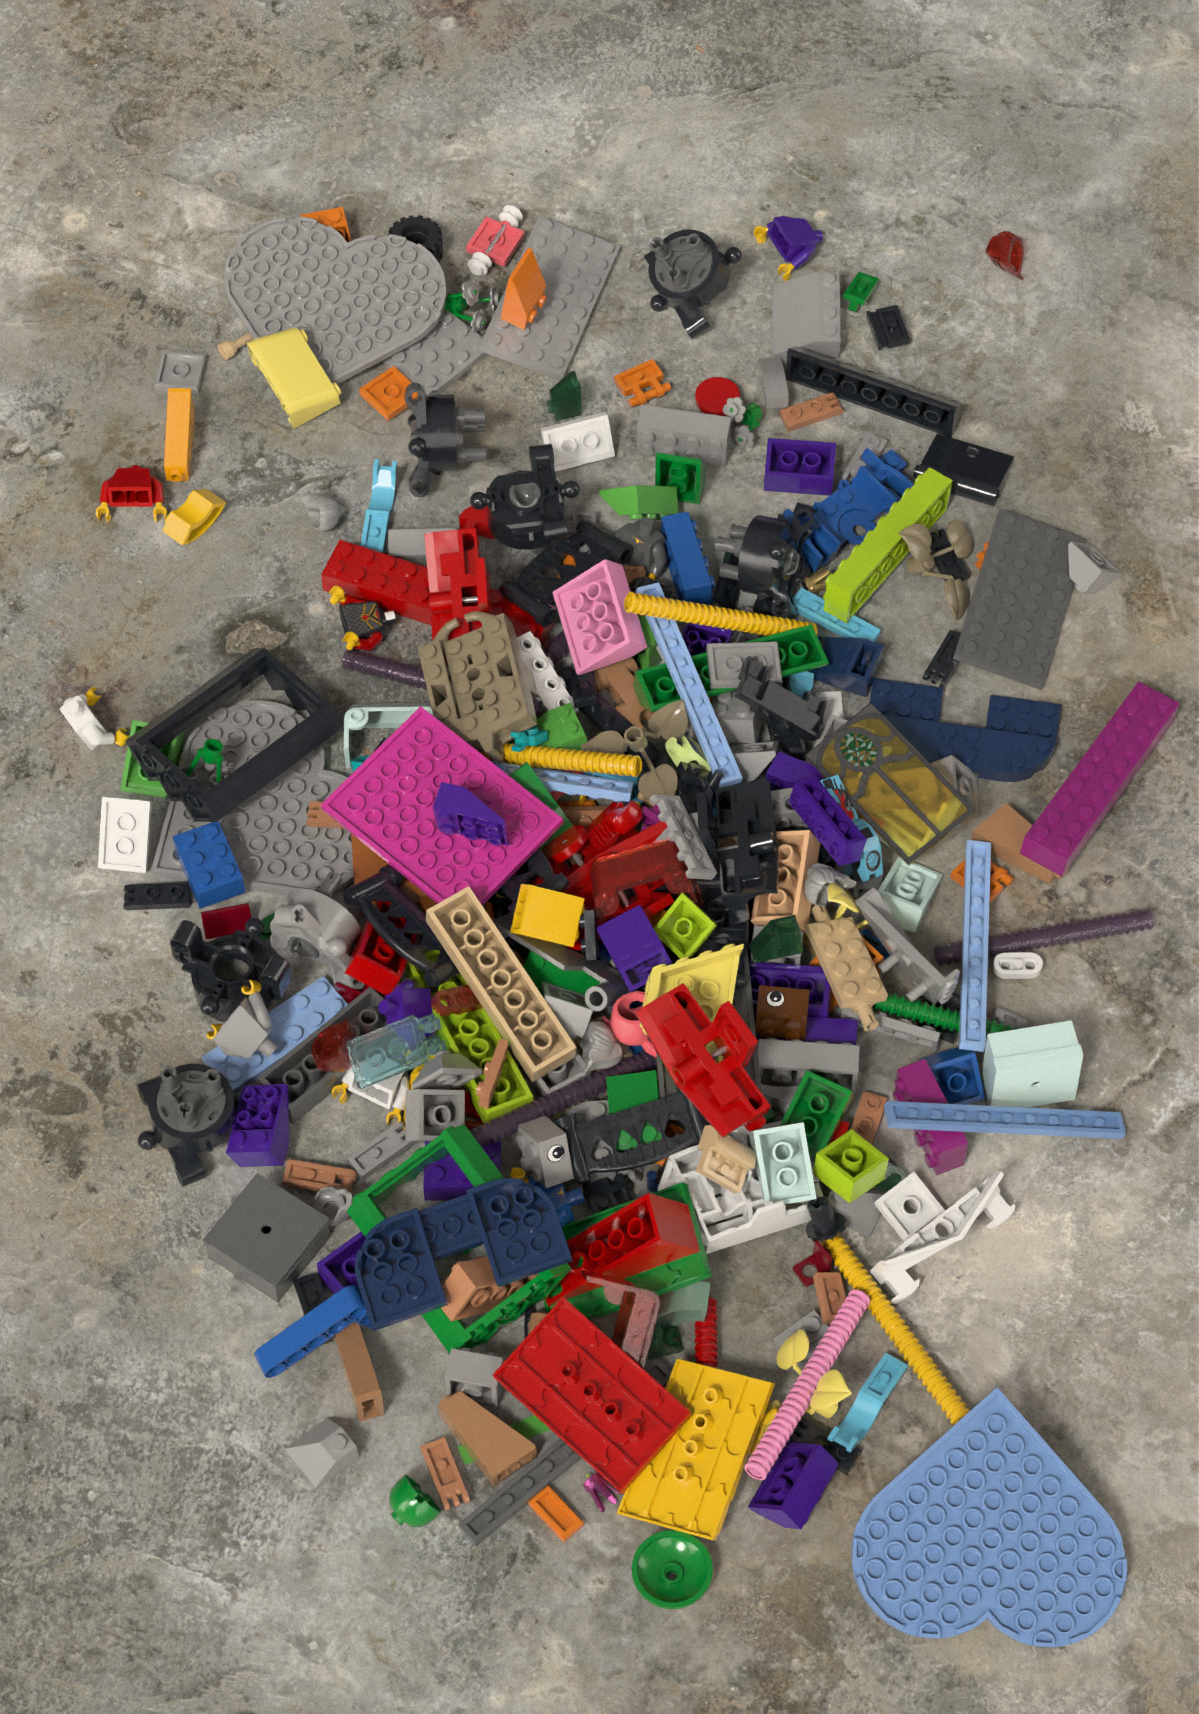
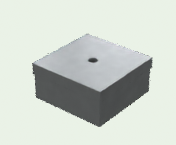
M257 1173L205 1236L203 1244L207 1249L209 1259L279 1303L293 1285V1280L298 1279L330 1238V1219Z

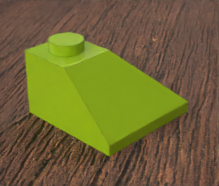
M681 893L655 926L654 931L658 938L680 959L684 957L691 959L717 924L689 897Z

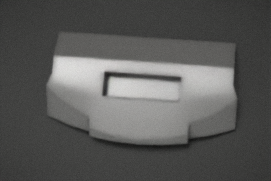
M1001 1006L997 1008L992 1017L998 1023L1003 1022L1005 1026L1011 1024L1012 1028L1018 1026L1019 1029L1025 1028L1029 1020Z

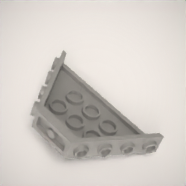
M874 887L854 902L890 954L886 960L877 966L881 973L884 974L896 964L904 977L915 987L906 994L910 1002H913L921 995L931 1004H938L940 1002L943 1005L953 997L954 989L957 987L956 984L958 983L957 979L960 971L955 969L948 976L944 977L917 951Z

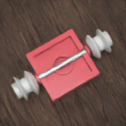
M506 205L503 208V212L499 214L500 222L485 217L467 244L466 252L472 254V259L468 261V267L474 275H486L487 269L492 266V262L506 267L525 237V231L517 228L518 222L523 219V215L518 207Z

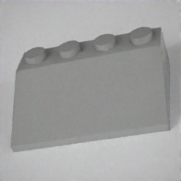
M815 272L772 286L773 358H787L788 349L796 346L809 349L823 356L839 358L841 342L839 272Z

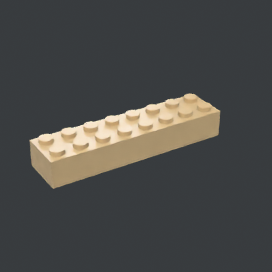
M469 886L426 910V922L503 1039L508 1041L509 1048L532 1082L575 1058L577 1047Z

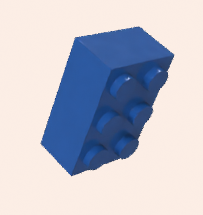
M219 821L172 836L176 855L199 909L245 893L243 877Z

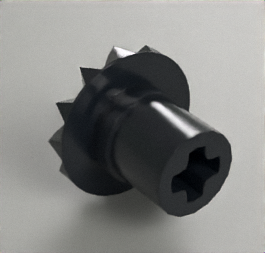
M816 1197L817 1199L811 1200L807 1204L811 1221L806 1226L807 1236L813 1242L820 1240L824 1243L829 1239L833 1241L835 1236H841L842 1231L846 1229V1220L842 1214L833 1212L828 1198Z

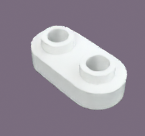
M1031 952L1000 953L993 962L995 975L1002 979H1033L1041 974L1043 967L1041 957ZM1006 966V967H1008L1009 969H1008V970H1004V969H1002L1001 967ZM1031 966L1033 969L1028 970L1026 967Z

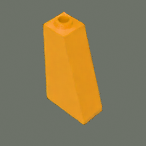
M168 388L164 458L166 481H189L195 425V411L191 388Z

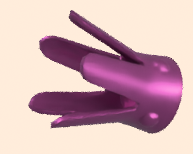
M598 1473L591 1476L586 1474L588 1479L584 1482L583 1487L587 1493L591 1494L597 1508L603 1513L605 1508L597 1492H600L612 1504H616L617 1499L607 1487L617 1494L621 1493L608 1485L607 1481Z

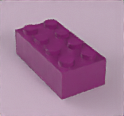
M925 1059L897 1069L896 1079L894 1080V1101L948 1104ZM913 1129L915 1132V1142L918 1147L923 1148L926 1164L929 1168H933L936 1176L964 1166L968 1141L963 1132Z

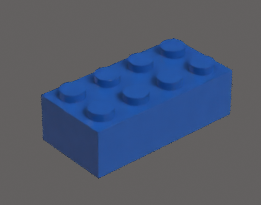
M688 512L661 517V534L665 538L664 548L667 555V566L678 599L706 604L707 606L711 605V602H714L712 589L715 588L713 576L708 575L707 572L709 570L707 557H703L701 553L703 552L702 541L700 538H696L695 535L697 533L695 520L690 519Z

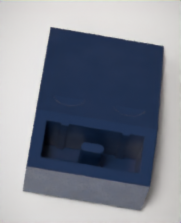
M817 637L829 663L826 666L808 670V672L814 674V680L866 697L873 678H875L881 665L884 645L863 638Z

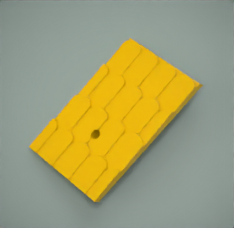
M676 1359L665 1389L692 1413V1416L683 1424L680 1430L650 1464L647 1465L635 1481L630 1484L624 1493L616 1514L702 1538L716 1540L722 1529L730 1502L734 1498L760 1422L763 1421L775 1383L683 1359Z

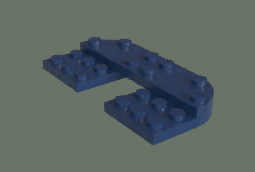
M873 678L869 704L872 702L930 763L953 755L972 772L979 773L978 778L1018 782L1032 778V774L1039 770L1043 771L1053 757L1061 704L990 695L986 728L939 722L943 688ZM867 719L866 728L875 731V735L881 737H889L891 735L890 728L881 719ZM896 735L890 741H879L882 748H892L890 755H904L910 750ZM916 755L907 761L890 762L894 765L910 769L927 768Z
M504 1178L466 1190V1195L420 1211L414 1208L378 1223L365 1236L366 1240L361 1249H358L355 1260V1275L372 1330L376 1331L447 1306L448 1302L435 1261L484 1244L498 1287L573 1261L558 1214L550 1198L537 1186L534 1187L520 1179Z

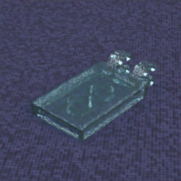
M433 1014L419 1019L411 1015L347 1041L346 1044L357 1087L361 1090L425 1064L427 1060L431 1059L430 1055L446 1051L445 1041H440L438 1036L428 1040L425 1037V1033H432L441 1029L440 1019L434 1018Z

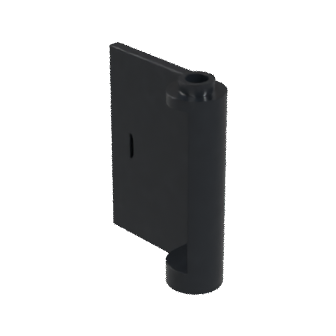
M936 434L921 464L915 466L913 478H917L919 474H924L930 467L953 480L950 494L995 506L1001 484L1014 460V456Z

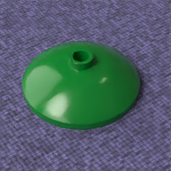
M667 1530L651 1535L641 1543L633 1557L632 1578L637 1591L646 1601L663 1609H682L696 1603L707 1592L712 1580L713 1565L708 1550L701 1541L688 1533ZM674 1573L677 1577L671 1580L667 1575Z

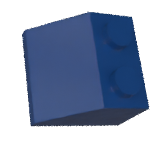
M957 1047L919 1059V1061L926 1060L948 1104L967 1105L985 1099L974 1051Z

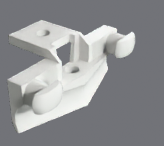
M995 1171L988 1179L973 1188L946 1211L915 1172L911 1173L874 1202V1205L904 1241L894 1252L885 1259L880 1260L870 1270L880 1285L886 1283L895 1294V1297L890 1301L892 1304L903 1302L911 1297L920 1285V1278L914 1282L906 1270L951 1246L954 1242L962 1240L982 1211L991 1220L985 1227L987 1229L999 1227L1012 1216L1016 1208L1015 1204L1010 1207L999 1194L998 1183L1004 1176L1002 1171ZM904 1202H912L916 1207V1212L914 1214L907 1213L904 1210ZM936 1225H944L948 1231L947 1236H939L935 1231Z

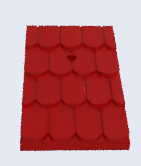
M564 1297L559 1300L492 1375L501 1386L621 1494L627 1490L630 1484L635 1481L647 1465L650 1464L680 1430L683 1424L692 1416V1413Z

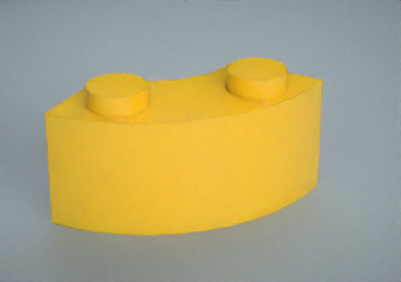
M206 488L193 490L185 503L178 509L171 511L166 517L163 532L181 545L189 544L198 539L212 526L222 512L226 502Z

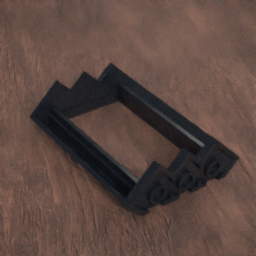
M253 648L129 737L125 742L148 781H159L171 801H182L194 822H217L344 728V725L336 709L265 648ZM264 674L273 691L284 690L294 709L307 710L310 716L205 792L160 752L159 749Z

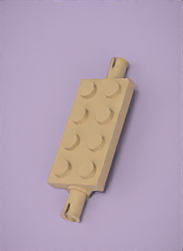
M814 906L811 909V913L816 923L807 924L805 931L840 1009L850 1007L855 1014H858L863 1029L869 1031L870 1028L872 1031L879 1026V1022L872 1011V1006L877 1002L886 1001L888 994L853 917L831 920L826 906H821V908L820 906Z

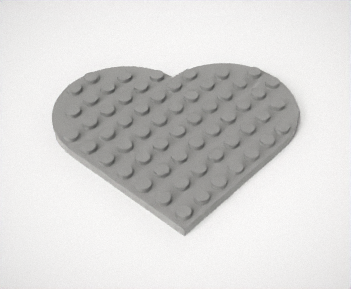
M281 217L254 227L238 240V245L232 253H229L225 264L224 285L228 300L252 339L297 327L298 330L303 329L308 338V346L331 383L335 382L336 384L347 380L421 340L437 324L446 303V282L442 268L433 254L421 244H415L408 241L406 237L391 234L388 237L364 236L347 243L344 237L331 226L327 227L318 223L317 220L307 217H299V219Z
M249 700L238 702V705L226 709L222 707L208 715L207 720L199 727L196 726L186 741L179 768L183 765L190 766L197 755L198 748H203L206 740L216 739L223 744V758H226L227 764L222 767V774L228 776L302 722L304 718L297 714L295 709L272 701ZM323 744L218 820L243 877L245 889L288 895L292 890L300 888L315 891L317 886L322 885L329 872L336 873L342 877V882L336 891L354 882L351 833L347 829L310 827L306 825L307 818H309L307 816L308 810H310L308 808L309 802H324L348 778L342 774L325 770ZM200 759L194 768L199 780L197 784L207 792V787L209 786L207 780L211 775L216 774V768L213 771L206 770L204 761ZM170 800L151 869L152 876L187 881L176 855L172 836L212 823L194 822L182 801Z

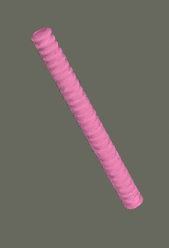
M855 1289L851 1290L845 1302H843L838 1310V1314L835 1315L834 1320L827 1328V1332L823 1335L816 1350L812 1353L805 1368L802 1370L801 1375H799L794 1383V1387L791 1388L790 1393L779 1408V1412L776 1413L775 1418L768 1426L764 1437L761 1438L760 1443L756 1446L752 1456L746 1463L745 1470L752 1478L764 1480L767 1477V1473L770 1472L771 1467L779 1457L778 1454L782 1452V1448L786 1445L790 1435L797 1427V1423L808 1408V1404H810L811 1398L814 1395V1390L817 1389L819 1379L831 1370L834 1361H836L841 1353V1349L844 1348L852 1331L859 1323V1319H861L869 1306L870 1299L864 1292Z

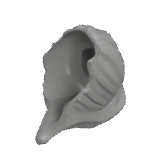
M326 493L305 494L301 497V501L306 505L308 515L312 523H314L313 529L319 532L333 529L338 523L339 517L345 511V507Z
M815 863L807 870L804 893L811 904L825 907L826 903L829 902V883L834 882L846 890L855 887L857 882L830 866Z
M601 1021L588 1023L585 1034L580 1042V1048L583 1050L582 1059L586 1064L582 1076H586L593 1070L610 1068L617 1065L622 1059L623 1054L622 1048L615 1041L614 1034L608 1025Z
M333 1186L321 1188L314 1198L312 1208L330 1219L329 1226L338 1225L350 1216L347 1210L353 1203L352 1199L355 1193L349 1192L345 1188L340 1189Z

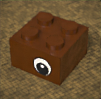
M759 985L756 1036H761L765 1039L783 1038L789 1041L793 1039L805 1041L810 990Z

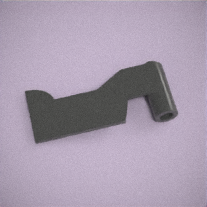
M511 914L491 919L499 931L560 969L584 971L600 981V984L589 988L585 994V1002L591 1010L601 1011L615 1004L617 999L629 993L619 972L597 959L586 960V955L572 951L563 945L510 933L513 922Z

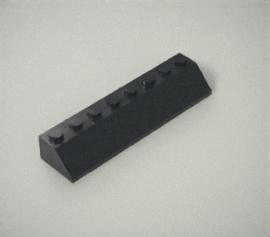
M796 346L789 348L787 351L786 380L825 394L833 392L839 399L952 438L962 418L963 404L954 400H949L934 393L917 389L914 386L900 383L892 378H886L851 364L840 362L829 356L820 355L809 349Z

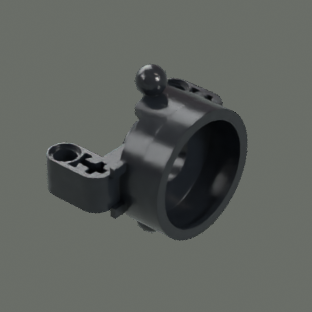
M253 917L248 919L245 924V931L236 930L233 935H225L209 943L203 941L201 929L195 923L183 920L170 940L173 957L183 964L181 970L191 974L195 998L204 1015L221 1022H226L244 998L247 997L249 999L250 995L244 994L241 989L243 985L249 986L251 989L250 980L260 983L261 990L259 993L267 1009L274 1000L279 1001L283 997L292 980L291 966L284 958L271 955L265 942L258 937L264 930V923L259 918ZM228 960H241L249 967L248 972L237 980H225L217 974L218 968Z

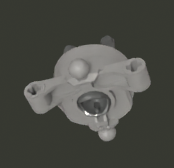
M329 872L322 885L317 886L315 891L300 888L294 889L288 894L283 904L278 906L275 911V917L270 923L272 935L265 941V945L271 955H280L284 959L291 958L293 955L307 964H328L334 985L338 982L359 990L365 984L345 974V970L351 958L349 953L361 934L358 921L363 912L358 904L351 905L347 910L333 900V894L342 882V877L336 873Z

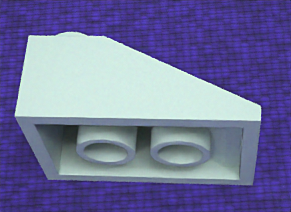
M898 856L880 886L878 893L903 930L916 932L943 874L914 862L908 864L902 857Z
M804 1122L749 1131L751 1148L756 1155L755 1167L764 1202L772 1200L773 1203L784 1201V1204L817 1199Z

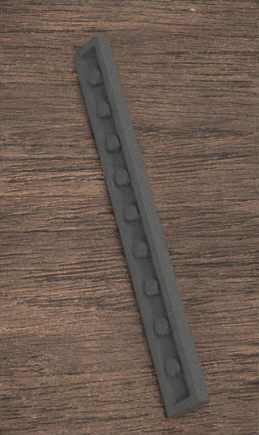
M656 1358L644 1370L665 1388L671 1372ZM559 1439L458 1524L459 1529L477 1547L528 1504V1501L578 1462L581 1457L567 1446L564 1441Z

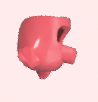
M635 991L621 996L613 1005L611 1020L602 1015V1022L608 1025L614 1037L621 1043L629 1046L641 1045L645 1052L656 1057V1050L648 1040L649 1037L639 1026L640 1021L635 1014L642 1006L635 1009L630 1008L632 1001L643 1002L645 992Z

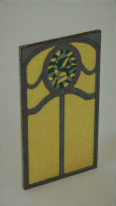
M872 702L805 754V758L825 779L835 775L839 776L854 809L908 866L913 864L915 860L976 812L968 801Z

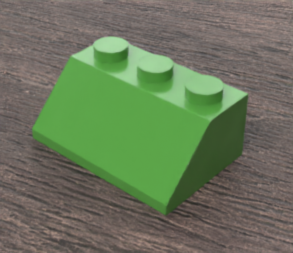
M635 485L599 490V495L620 516H629V520L648 517L659 521L663 516L678 514L677 487Z

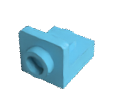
M804 671L790 675L789 683L792 693L800 698L808 690L812 693L814 674Z

